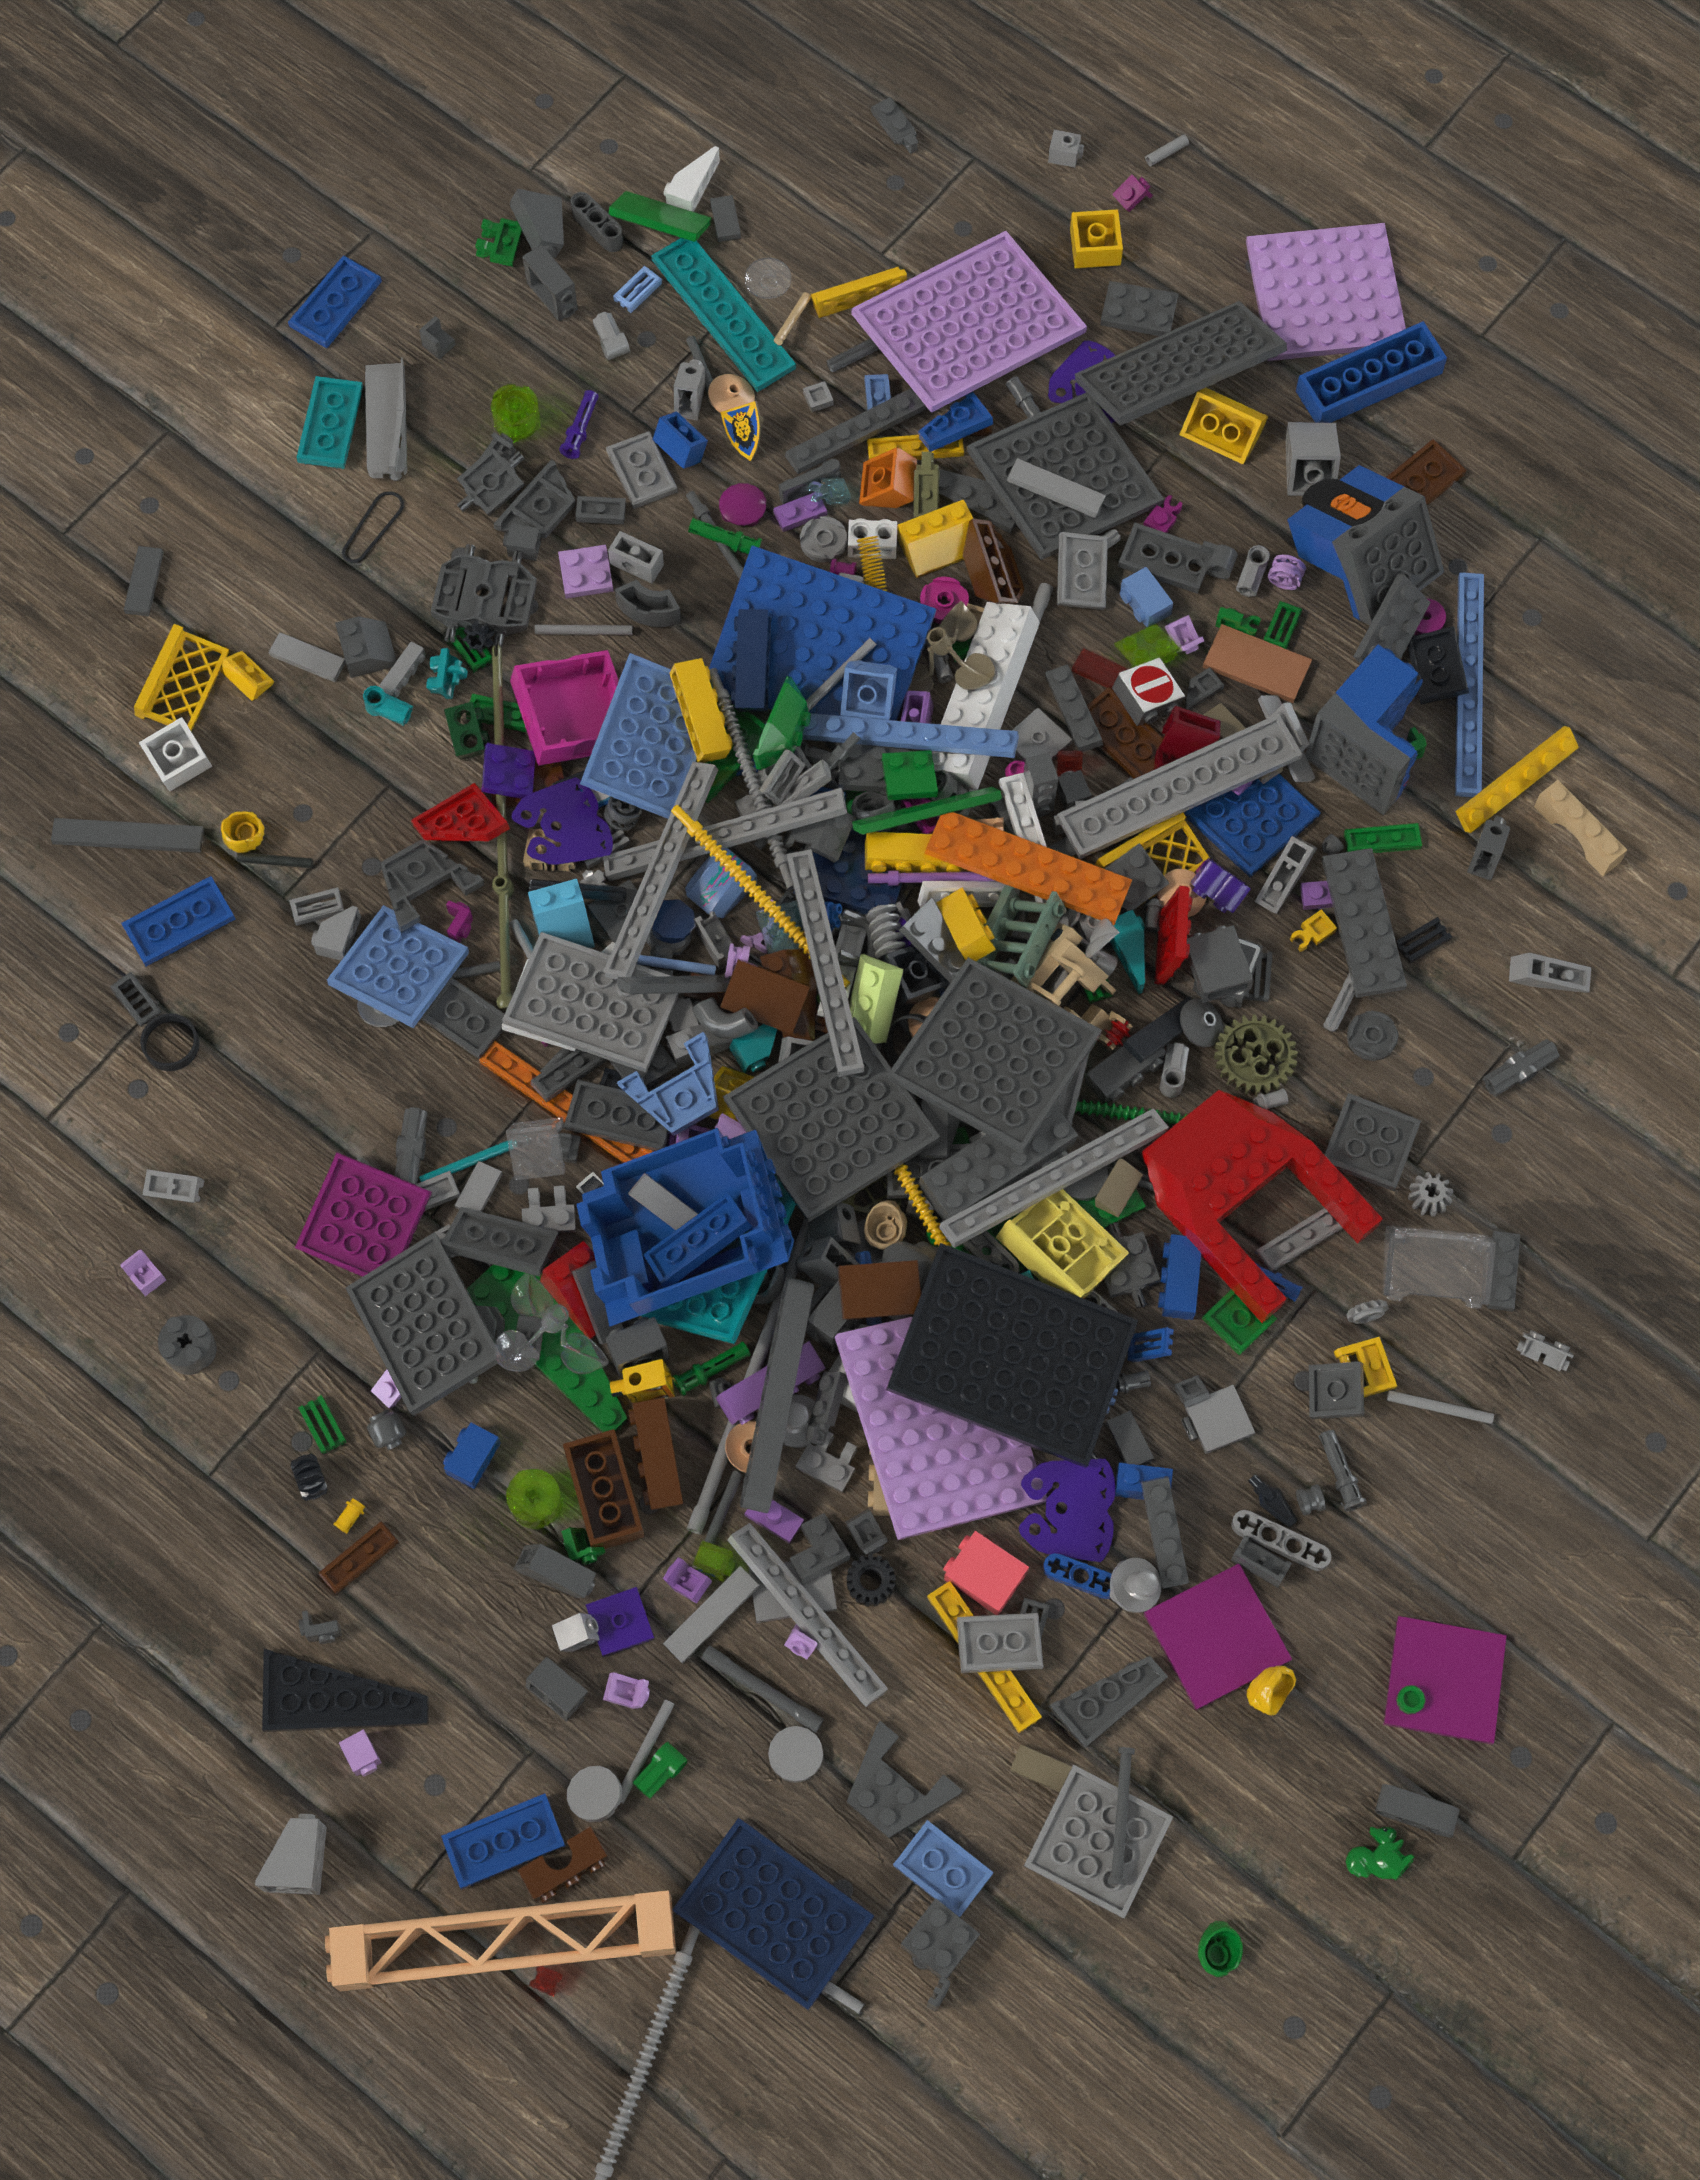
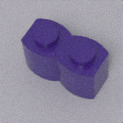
M1207 858L1191 880V884L1194 886L1193 891L1203 899L1207 896L1215 901L1213 905L1223 913L1227 910L1234 913L1251 889L1246 883L1210 858Z

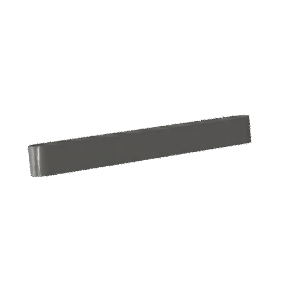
M788 1277L784 1283L740 1500L741 1508L768 1513L771 1506L813 1296V1283Z

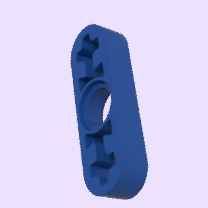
M1051 1554L1045 1559L1043 1572L1047 1578L1099 1598L1110 1599V1589L1107 1592H1103V1586L1097 1583L1094 1584V1588L1089 1586L1092 1583L1093 1574L1098 1575L1096 1581L1104 1583L1106 1579H1111L1112 1573L1061 1554ZM1055 1561H1059V1567L1066 1570L1068 1568V1564L1072 1565V1568L1070 1569L1068 1575V1579L1064 1578L1066 1572L1062 1570H1057L1056 1573H1052L1051 1567L1048 1566V1564H1053ZM1078 1569H1083L1088 1573L1089 1579L1085 1583H1077L1073 1578V1573Z

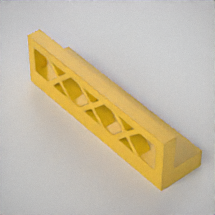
M898 266L811 294V301L819 318L853 308L907 281V273L905 269L900 270Z

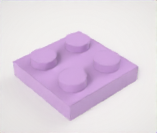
M606 545L558 552L566 599L613 592Z

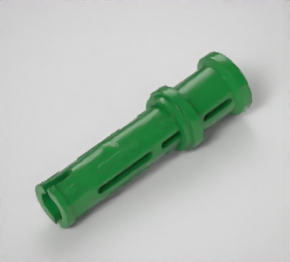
M694 517L688 529L689 533L731 547L733 552L740 551L749 554L751 546L759 548L762 538L754 539L743 535L742 531H737L736 533Z
M742 1341L701 1365L694 1363L691 1365V1369L680 1375L674 1374L672 1376L673 1382L679 1393L684 1397L689 1390L698 1385H706L708 1378L751 1356L746 1344ZM732 1355L734 1356V1357H732V1358L726 1360L725 1362H723V1363H721V1364L715 1366L717 1363H719V1362L725 1360L726 1358H728V1357H730V1356H732ZM692 1377L694 1378V1379H692V1380H690V1381L684 1383V1382L687 1381L688 1379H690V1378H692Z

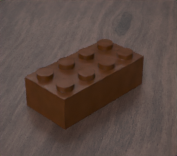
M615 1429L564 1443L563 1448L591 1547H604V1549L644 1538L643 1528Z

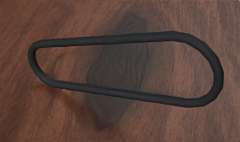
M387 491L375 498L342 549V557L346 562H360L401 514L404 508V501L398 493ZM385 495L396 496L400 501V508L358 559H348L345 555L346 549L378 500Z

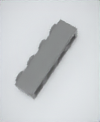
M413 642L409 643L379 685L386 694L395 698L399 696L400 690L403 686L407 685L410 676L415 674L418 665L424 661V648Z

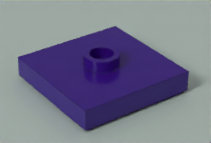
M637 1587L586 1604L588 1614L592 1615L599 1627L597 1633L600 1640L598 1644L603 1657L654 1640Z

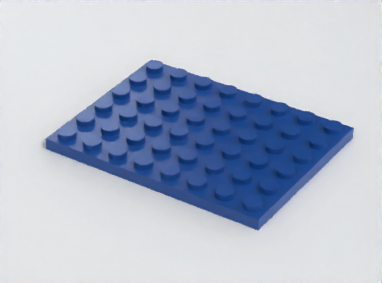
M751 546L709 670L712 668L717 669L724 689H727L729 695H731L732 690L736 688V680L732 679V668L737 663V656L733 654V643L737 641L738 631L734 630V618L738 616L739 609L769 610L772 614L769 709H773L787 676L793 678L803 697L807 700L844 662L871 638L877 645L861 661L891 665L897 668L890 720L898 721L906 692L909 690L937 609ZM844 677L809 711L810 713L841 716Z

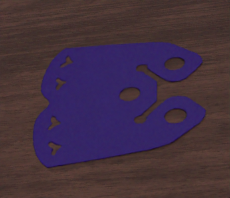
M1083 341L1051 376L1048 393L1051 402L1064 403L1073 399L1070 381L1075 380V373L1102 362L1104 355L1106 359L1115 355L1109 349L1096 342ZM1088 346H1090L1092 349H1096L1097 351L1090 352ZM1076 382V395L1079 396L1086 393V391ZM1063 388L1066 390V394L1062 397L1057 396L1056 390ZM1102 409L1108 420L1113 423L1115 420Z
M575 777L531 793L522 798L513 811L512 820L523 827L530 828L535 826L541 813L540 809L545 808L546 813H544L540 822L542 830L546 837L561 843L560 847H556L555 844L542 837H534L530 840L526 851L531 858L556 865L594 859L611 854L613 839L610 828L603 819L597 816V799L590 788L580 784V779ZM576 784L578 785V787H579L580 789L583 790V792L578 791V790H577V791L575 790V789H576ZM586 799H588V803L590 804V807H588L586 804H584V802L586 801ZM524 810L530 811L532 817L528 820L523 819L521 812ZM557 821L561 823L562 828L555 831L551 828V823ZM597 825L600 826L599 829L602 830L603 832L595 831L596 828H597ZM604 840L606 841L605 844H604V846L606 847V849H604L602 846H600V844H601ZM544 845L547 851L544 854H539L536 852V847Z
M1090 1459L1087 1468L1066 1460L1048 1461L1039 1464L1023 1477L1021 1486L1029 1498L1040 1500L1053 1487L1054 1482L1059 1483V1488H1056L1046 1499V1517L1057 1528V1532L1051 1533V1528L1041 1515L1032 1513L1019 1526L1021 1536L1034 1549L1051 1555L1056 1553L1069 1558L1101 1562L1109 1552L1114 1530L1112 1518L1107 1511L1115 1498V1480L1109 1462L1106 1459ZM1102 1467L1104 1468L1103 1473L1106 1475V1478L1098 1474ZM1034 1478L1042 1480L1043 1486L1041 1489L1035 1490L1032 1488L1031 1482ZM1107 1488L1105 1492L1106 1498L1104 1499L1100 1491ZM1064 1502L1067 1505V1511L1064 1514L1057 1513L1055 1508L1057 1503ZM1102 1522H1104L1103 1529L1105 1530V1533L1098 1529L1101 1526ZM1034 1523L1038 1524L1041 1528L1040 1533L1035 1536L1029 1532L1030 1525ZM1103 1543L1102 1547L1099 1548L1100 1553H1098L1095 1546Z

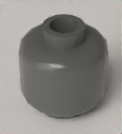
M387 1409L369 1418L370 1423L367 1425V1431L377 1448L386 1446L389 1451L403 1444L400 1439L406 1435L407 1431L397 1412H389Z

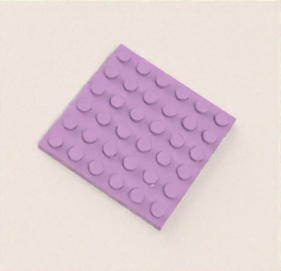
M1385 223L1247 236L1246 246L1260 320L1287 343V351L1268 359V361L1352 353L1406 329Z

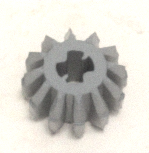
M1426 1172L1424 1178L1418 1175L1415 1178V1183H1411L1409 1186L1411 1193L1408 1195V1200L1415 1201L1412 1205L1413 1209L1422 1208L1420 1211L1421 1216L1425 1215L1426 1211H1429L1432 1217L1437 1214V1211L1444 1213L1446 1206H1450L1452 1203V1199L1449 1196L1453 1194V1189L1446 1188L1449 1184L1448 1180L1442 1182L1439 1180L1441 1177L1440 1173L1436 1174L1435 1178H1432L1430 1172ZM1428 1191L1433 1193V1198L1428 1196Z

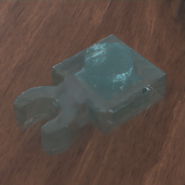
M844 478L823 479L821 483L813 481L806 488L807 491L816 492L811 497L812 502H819L822 498H825L827 504H845L851 499Z

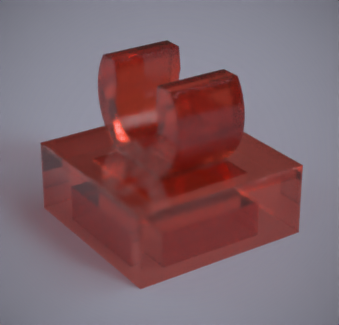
M1057 751L1058 777L1067 771H1082V751Z

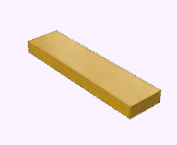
M919 435L867 439L869 459L896 447L907 452L917 460H922V452H929L919 439ZM963 438L932 451L934 459L964 456Z

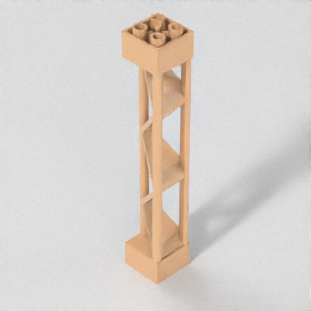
M669 1890L529 1907L329 1928V1935L325 1936L326 1953H330L331 1964L326 1967L327 1981L332 1982V1986L339 1991L374 1988L375 1984L642 1955L643 1958L676 1954L672 1897ZM636 1911L639 1944L598 1948ZM616 1913L587 1948H584L547 1921ZM529 1922H536L576 1950L490 1960ZM508 1925L478 1960L439 1933ZM422 1934H429L467 1961V1963L382 1972ZM399 1937L373 1967L371 1940Z

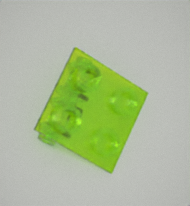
M1157 624L1148 626L1114 643V646L1133 665L1130 669L1160 658L1163 663L1174 660L1175 656L1178 655L1177 651L1180 650Z

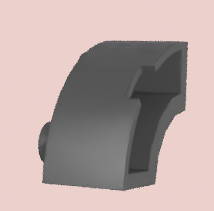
M637 580L615 589L616 603L630 619L651 627H667L681 623L680 608L669 589L652 591L643 587Z

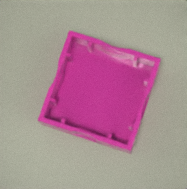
M609 651L575 655L564 660H546L514 666L510 682L538 766L591 756L618 684V677Z

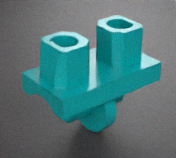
M442 648L440 655L430 658V669L434 673H438L437 677H429L427 679L426 687L431 693L442 694L446 699H453L455 685H459V680L467 678L468 671L462 667V661L449 653L450 650L448 648Z

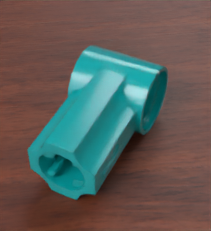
M370 686L364 691L363 699L367 713L372 716H382L402 726L407 724L411 717L413 705L386 694L379 686ZM372 699H380L378 703H370Z

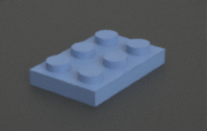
M928 1820L893 1864L896 1869L959 1917L962 1916L994 1873Z

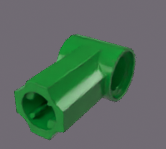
M668 1741L659 1748L652 1757V1762L633 1782L650 1800L670 1778L673 1779L678 1775L688 1762V1759Z

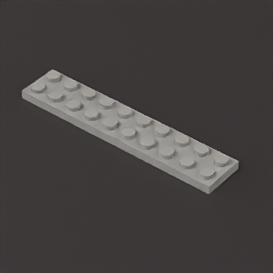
M1277 714L1057 814V819L1079 859H1082L1301 759L1303 754L1281 716Z

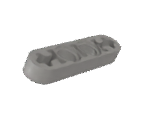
M1240 1510L1232 1519V1529L1237 1535L1241 1537L1246 1536L1254 1543L1315 1571H1322L1331 1562V1552L1324 1545L1251 1511ZM1246 1517L1249 1519L1248 1524L1253 1527L1257 1525V1522L1261 1525L1257 1530L1256 1536L1252 1534L1254 1529L1249 1526L1241 1529L1240 1522L1237 1519L1242 1520ZM1272 1528L1276 1532V1539L1271 1542L1264 1540L1261 1535L1262 1530ZM1291 1539L1299 1541L1301 1550L1298 1553H1291L1286 1547L1287 1541ZM1308 1545L1311 1547L1308 1551L1309 1553L1316 1555L1319 1551L1323 1553L1322 1558L1326 1561H1320L1319 1564H1316L1314 1562L1315 1557L1307 1554L1304 1559L1301 1556Z

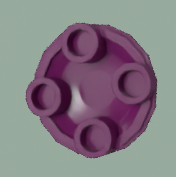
M738 483L730 486L722 493L719 499V510L722 519L735 525L756 526L766 510V498L763 492L756 486L747 483Z

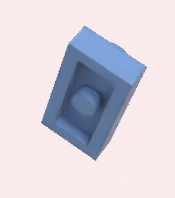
M888 374L865 375L864 384L867 410L891 399Z

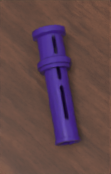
M586 390L584 392L574 422L566 430L567 437L565 442L561 444L559 451L567 458L577 459L581 454V444L587 438L586 428L599 398V395L594 391ZM587 408L584 418L582 419L584 411Z

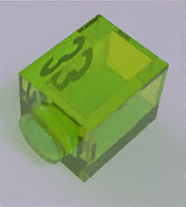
M702 1540L692 1567L708 1577L724 1582L726 1575H732L736 1561L733 1560L732 1551Z

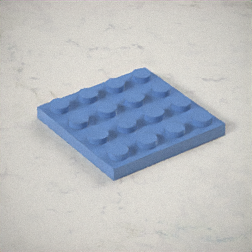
M383 905L329 976L327 982L329 986L414 1028L469 954V949L420 923L401 932L394 910Z

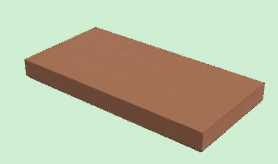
M1221 624L1202 668L1208 669L1210 667L1217 674L1268 694L1278 695L1279 698L1294 703L1312 663V659Z

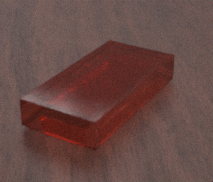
M1084 648L1072 667V672L1111 689L1119 673L1127 670V668Z

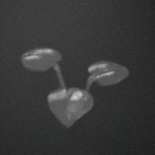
M525 1273L517 1281L511 1293L513 1308L522 1316L533 1314L536 1318L543 1317L541 1320L542 1327L528 1341L518 1331L508 1330L503 1332L495 1343V1360L500 1366L515 1372L530 1369L539 1357L537 1350L531 1345L544 1331L556 1333L561 1330V1345L565 1347L561 1353V1359L572 1372L588 1374L605 1367L609 1363L603 1351L587 1336L580 1333H571L566 1339L568 1325L565 1322L569 1318V1313L564 1306L554 1304L552 1295L535 1275Z

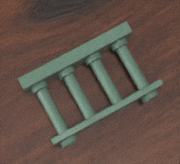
M1004 886L986 923L995 936L991 941L996 950L976 962L994 972L1014 974L1020 985L1027 988L1035 975V970L1059 919L1064 914L1065 905L1057 891L1051 892L1047 903L1020 900L1013 887ZM1019 910L1041 913L1037 923L1013 921ZM1009 931L1032 933L1027 944L1004 941ZM999 951L1022 953L1017 964L994 961Z

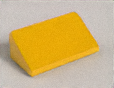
M243 651L230 655L223 660L221 672L251 701L257 699L275 682Z

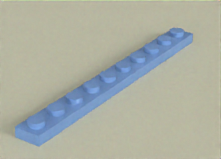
M1459 573L1457 640L1469 689L1468 694L1456 696L1455 796L1474 797L1482 791L1484 574Z
M812 713L810 724L803 731L804 740L844 743L854 732L861 738L856 744L1008 758H1015L1019 739L1018 731Z

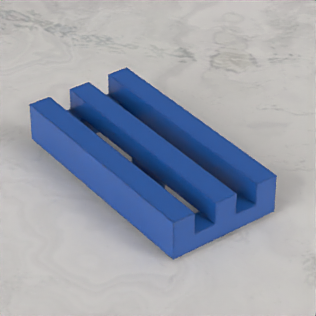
M1166 1327L1133 1334L1127 1360L1139 1362L1172 1355V1350L1168 1349V1346L1173 1344V1340L1169 1339V1336L1173 1335L1174 1330ZM1162 1337L1159 1341L1145 1342L1143 1344L1135 1345V1342Z

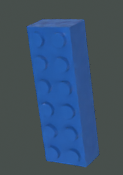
M1423 321L1299 375L1296 393L1315 423H1331L1442 374L1447 357Z

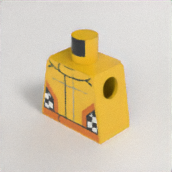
M663 1359L624 1368L622 1370L623 1379L610 1382L613 1397L627 1395L632 1403L675 1397L671 1371Z

